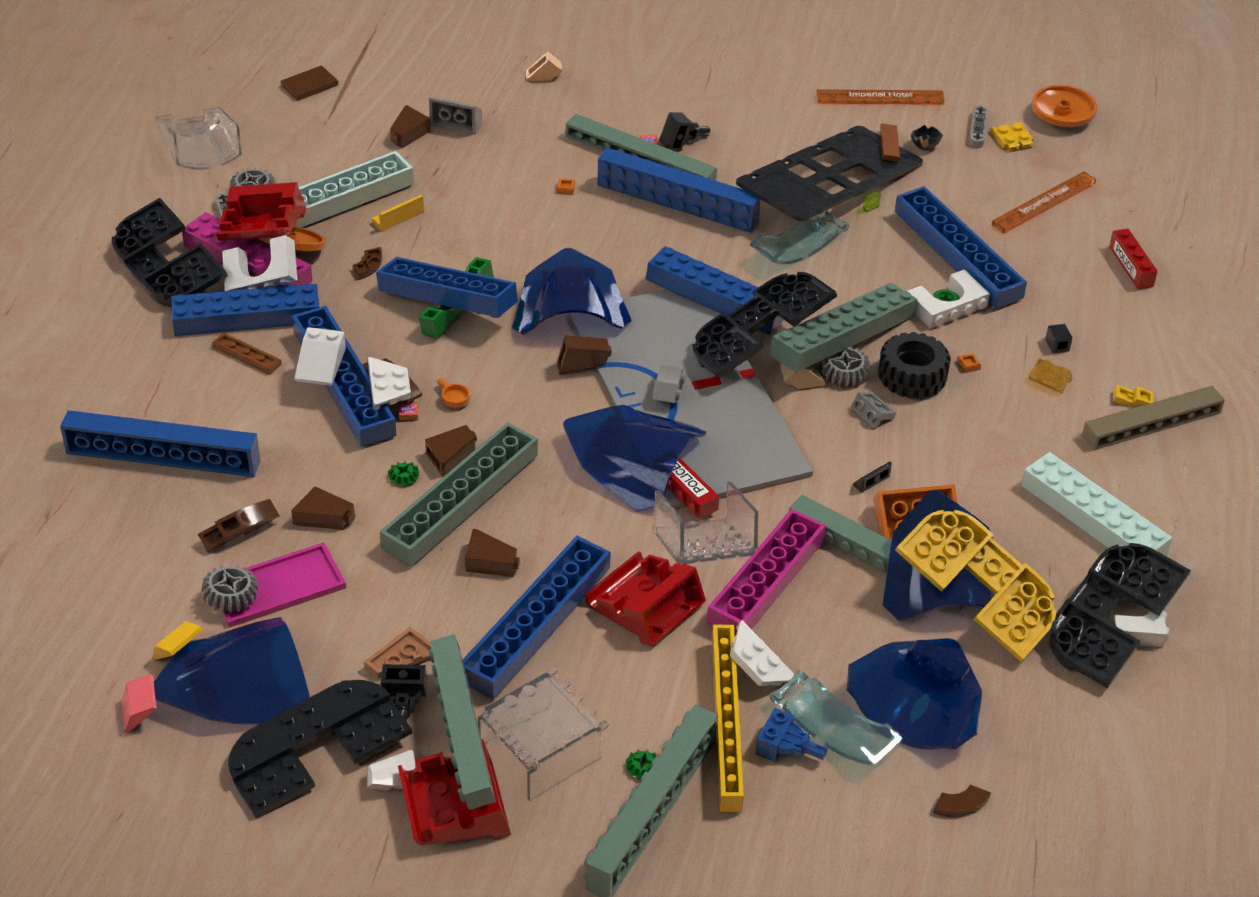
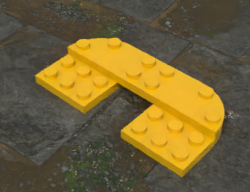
M939 510L929 514L897 546L895 551L941 592L963 568H966L995 594L973 620L1021 662L1050 630L1052 622L1055 620L1056 609L1053 601L1055 597L1052 589L1026 562L1022 565L991 537L994 534L971 515L958 510H954V512Z

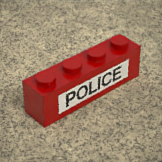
M1129 228L1114 230L1109 247L1136 288L1154 287L1158 270Z
M670 451L654 459L652 471L655 478L659 479L667 490L671 491L692 514L702 519L719 510L720 496L675 452Z

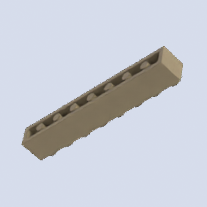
M1212 385L1089 420L1084 424L1082 436L1091 448L1096 450L1220 414L1225 399Z

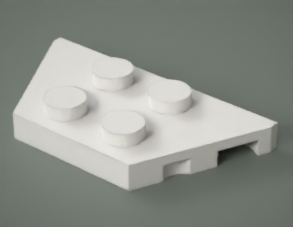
M368 357L374 410L380 409V405L385 403L392 405L398 401L409 399L411 390L407 368Z
M743 620L736 626L737 634L733 639L730 657L758 686H778L783 682H789L790 685H793L799 679Z

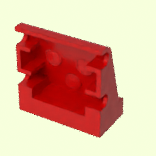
M298 183L230 187L226 199L228 209H223L219 222L221 232H216V236L219 241L289 236L298 219L304 218L306 212V205Z
M639 551L584 594L586 603L590 608L639 637L640 643L654 646L706 602L696 567L679 562L671 567L668 559L654 555H648L643 559Z
M484 739L481 740L496 802L469 810L466 801H461L458 789L462 788V786H458L455 772H458V769H454L451 757H445L443 752L415 760L416 768L413 770H404L402 765L398 766L413 838L418 845H430L491 835L496 840L511 835L494 765Z

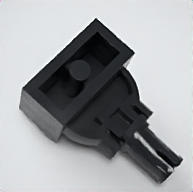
M669 112L659 141L667 149L682 151L684 143L693 141L698 136L708 137L711 130L709 126H699L697 122H692L682 112Z
M383 664L381 687L390 694L392 702L407 721L409 705L410 712L413 713L415 705L420 701L421 697H426L428 682L426 665Z

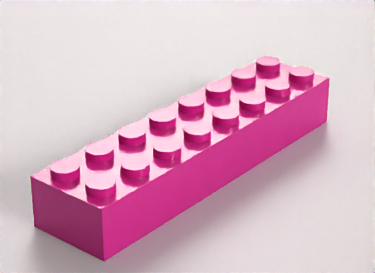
M207 212L185 226L186 230L182 232L184 246L191 249L201 243L221 265H223L222 251L237 247L247 252L250 277H257L263 274L270 265V244L258 238L219 241L216 232H221L219 226L220 219ZM296 258L297 281L291 282L290 285L310 284L313 282L311 265ZM278 285V286H275V287H282V286H289V285Z
M791 508L708 606L707 624L711 626L734 625V634L736 635V626L743 620L752 629L824 542L826 525Z

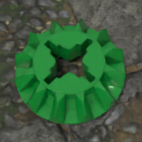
M938 290L932 295L941 301H944L946 298L947 302L960 299L955 292L950 290Z
M397 461L396 465H391L390 470H388L389 480L396 485H410L419 478L418 466H414L413 462L408 464L406 461L404 463Z
M638 749L635 753L630 752L629 757L626 759L627 772L632 777L641 780L643 774L651 769L656 753H650L648 749L646 751ZM642 760H646V764L641 769L640 763Z

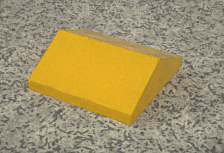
M188 621L183 622L155 645L152 655L153 659L157 660L173 656L202 632V627Z

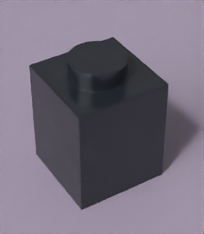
M1066 324L1048 326L1045 340L1052 353L1070 351L1073 337Z

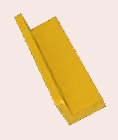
M423 196L414 197L372 217V223L379 230L385 231L424 213Z

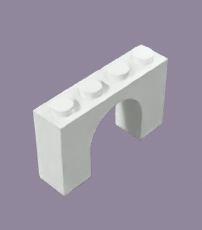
M286 235L270 239V265L263 274L257 277H250L247 252L239 247L222 251L223 268L228 275L224 278L225 291L269 288L278 285H290L291 282L297 281L294 240Z
M965 269L951 274L948 289L960 297L959 300L951 302L938 300L922 285L907 291L918 299L914 313L930 329L986 308L990 293Z
M1151 611L1144 616L1115 615L1113 625L1140 640L1139 646L1163 648L1165 639H1169V627H1166L1167 612L1163 611L1160 617Z

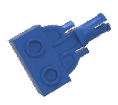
M774 708L757 737L755 754L776 762L779 755L788 756L794 754L800 757L806 753L823 761L828 747L810 741V734L803 732L802 728L794 722V715Z

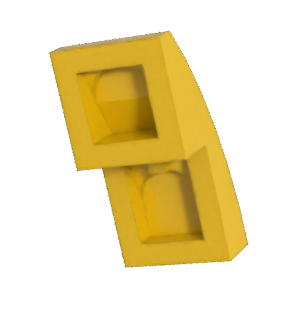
M1117 384L1113 389V402L1138 407L1153 403L1154 392L1139 386L1133 391Z

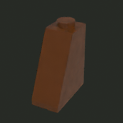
M408 105L404 106L390 128L391 142L404 148L430 132V118Z
M565 335L557 359L559 375L605 365L612 353L608 339Z
M467 425L425 439V452L440 475L444 477L475 450L477 437L474 431H471Z
M316 486L291 510L292 521L296 526L344 530L355 519L353 503Z
M473 529L465 556L466 572L514 577L515 569L519 570L520 557H517V549L478 529Z

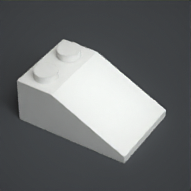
M308 327L302 341L295 381L332 386L346 349L344 332Z

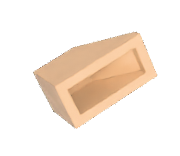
M546 52L526 70L527 80H553L562 72L561 61L550 52Z

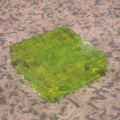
M875 191L864 196L863 210L866 213L879 207L881 193Z

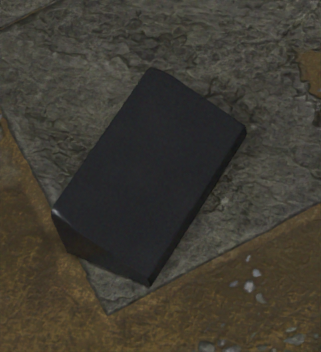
M889 461L853 483V486L862 493L890 477L892 462Z

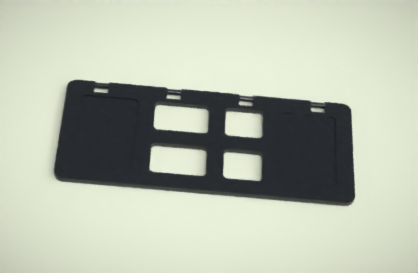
M858 125L820 141L816 145L788 155L784 159L754 170L750 174L738 177L736 185L797 221H805L921 166L923 159L899 146V162L883 160L881 136L864 126ZM828 151H834L847 159L826 167L812 158ZM802 164L816 173L803 178L788 169ZM860 166L875 175L859 183H854L840 174ZM830 180L843 187L844 190L830 194L816 185Z

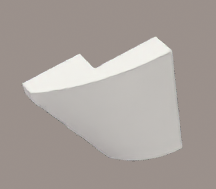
M408 750L369 765L367 788L379 790L403 789L398 766L402 765L404 770L415 769L413 750Z

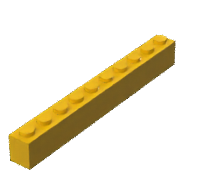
M713 625L712 631L715 713L718 714L716 744L720 812H742L744 799L736 662L730 657L735 637L734 625Z

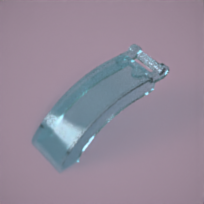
M826 210L810 219L799 221L781 233L770 236L760 234L750 243V246L776 264H792L807 259L822 250L839 234L846 232L849 228V223L841 221L829 213V210ZM823 218H826L827 220H829L830 222H832V223L835 224V225L833 226L832 224H830L829 222H827V221L824 220Z
M801 670L794 673L793 678L779 690H774L770 694L772 702L778 704L785 712L794 715V721L803 730L830 750L850 760L866 765H874L902 740V737L889 724L871 721L854 712L838 700L818 679H810ZM798 684L804 686L790 699L787 700L784 697Z

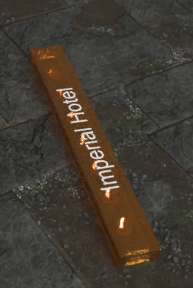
M817 89L816 93L818 103L944 104L945 100L943 90Z
M1083 171L992 220V226L1002 233H1006L1094 185L1096 178Z

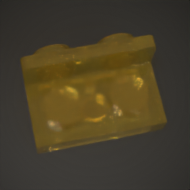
M1038 358L1028 377L1029 380L1063 393L1068 382L1071 383L1072 372L1066 367H1058L1049 360Z

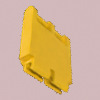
M1021 122L990 128L992 135L1003 149L1014 151L1019 150L1018 147L1021 149L1033 147L1034 138Z

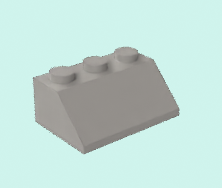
M429 97L430 125L471 134L478 132L482 125V110L475 105Z

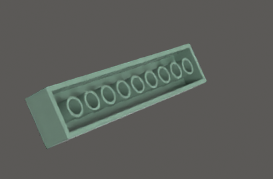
M888 283L774 335L769 355L791 370L798 372L912 318L918 299L909 292L899 288L896 284Z
M507 422L380 531L381 549L406 564L413 566L538 456V439Z
M696 704L691 711L685 713L682 724L676 726L671 740L665 742L662 753L659 757L656 756L649 772L643 774L638 788L632 790L628 803L621 806L617 819L610 822L606 835L599 838L593 854L589 853L584 862V866H586L584 875L586 880L585 890L600 897L614 896L715 744L718 714Z

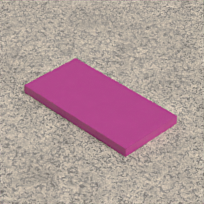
M323 542L247 567V571H252V574L257 579L258 591L256 600L253 601V605H248L247 609L241 608L239 612L232 610L231 614L225 610L222 614L230 628L346 589V582Z

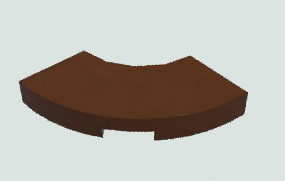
M381 247L365 250L364 258L352 265L358 280L372 275L379 269L383 260Z
M973 785L957 794L942 792L933 813L947 817H961L962 814L975 813L985 806L990 799L991 792Z

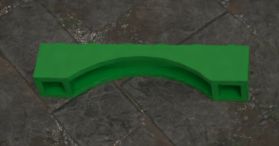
M475 257L466 267L465 272L494 278L491 260ZM444 305L427 307L418 317L422 334L438 338L460 315L462 310L452 307L448 308Z

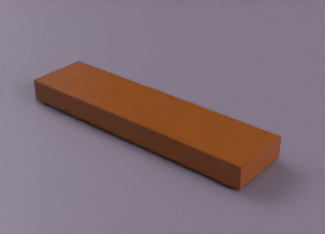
M881 123L882 159L899 162L900 152L897 125Z
M226 333L221 334L212 342L213 348L269 375L282 365L281 359Z

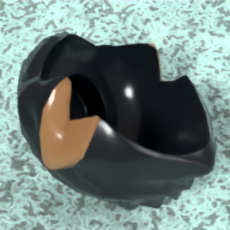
M926 125L911 133L912 142L921 149H930L939 145L943 134L933 126L927 128Z

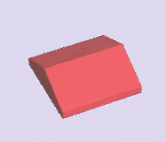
M151 674L129 681L126 684L122 696L124 728L127 733L157 709L153 675Z

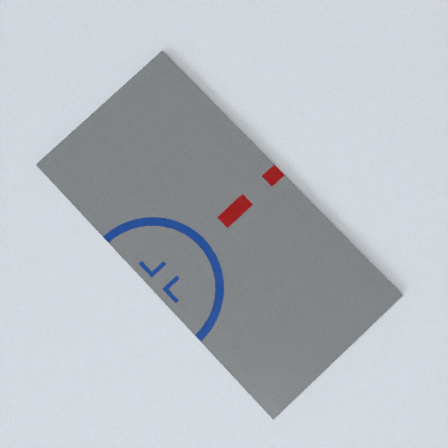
M667 289L568 310V316L579 336L608 339L609 346L612 348L611 356L608 357L605 365L597 366L595 369L668 511L685 507V505L671 491L667 490L659 479L655 478L652 470L654 459L670 451L675 452L720 498L812 476L813 470L748 360L721 378H718L706 367L702 368L698 363L693 351V344L696 342L695 335L707 322L718 316L719 312ZM660 365L682 368L684 370L683 373H686L685 384L680 386V401L676 400L675 403L652 400L654 384Z

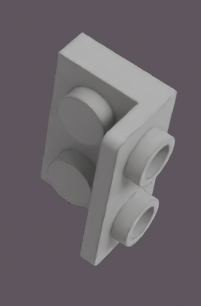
M858 392L851 405V409L873 428H877L881 420L894 419L896 412L873 392Z

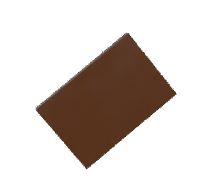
M321 65L283 79L280 83L298 101L337 86L338 80Z

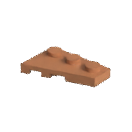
M409 627L365 660L364 667L376 677L381 678L383 664L414 665L429 659L428 651L432 650L431 643L413 628Z

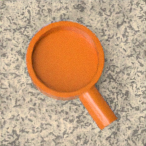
M443 378L437 380V384L443 388L442 401L446 406L461 408L469 403L470 391L465 385H449Z

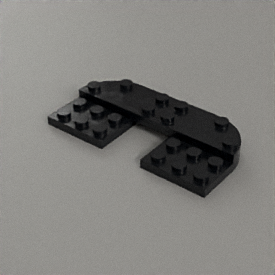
M161 198L127 216L115 228L116 234L112 236V246L119 260L151 298L161 305L172 307L171 296L201 293L228 276L225 269L201 243L171 261H168L156 248L186 230L185 225Z
M797 272V275L785 273L768 280L752 291L754 298L729 315L724 312L720 313L697 332L693 351L698 363L702 368L706 367L718 378L723 377L764 348L763 343L752 335L755 331L777 316H780L794 327L838 297L836 291L814 275L806 272Z
M1129 543V546L1120 547L1117 544L1106 549L1091 566L1087 576L1072 596L1067 598L1056 613L1049 632V644L1053 655L1069 671L1071 668H1074L1108 689L1139 646L1140 640L1106 620L1124 596L1160 617L1190 575L1191 570L1155 549L1142 544Z
M344 680L243 733L231 749L228 766L237 791L255 819L316 787L314 780L294 752L332 731L356 765L413 734L411 726L392 702L390 694L383 687L371 681Z

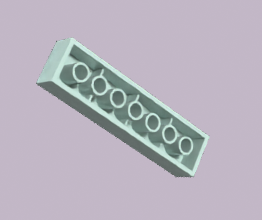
M397 151L299 187L306 205V212L304 218L298 219L295 227L302 228L414 184L413 167Z
M1051 452L1024 470L1022 487L1106 547L1110 548L1117 544L1119 547L1129 546V543H1137L1151 547L1163 555L1168 554L1172 537Z

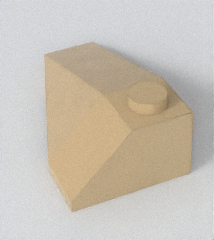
M782 325L778 327L779 333L787 330ZM780 362L781 371L784 375L783 380L789 386L793 385L797 389H805L826 384L819 370L813 368L812 365L795 372Z

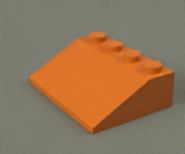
M955 484L878 491L873 497L876 518L882 536L897 544H900L929 514L939 510L959 511Z

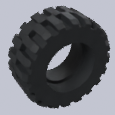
M906 332L901 333L899 336L895 335L888 339L882 346L878 376L883 385L888 387L889 391L892 393L896 392L901 397L907 396L910 399L913 397H917V399H922L924 396L930 397L941 391L946 385L951 357L943 343L936 341V338L933 336L929 337L924 333L916 334V332H911L910 334ZM908 364H916V365H919L920 367L911 366V365H908Z

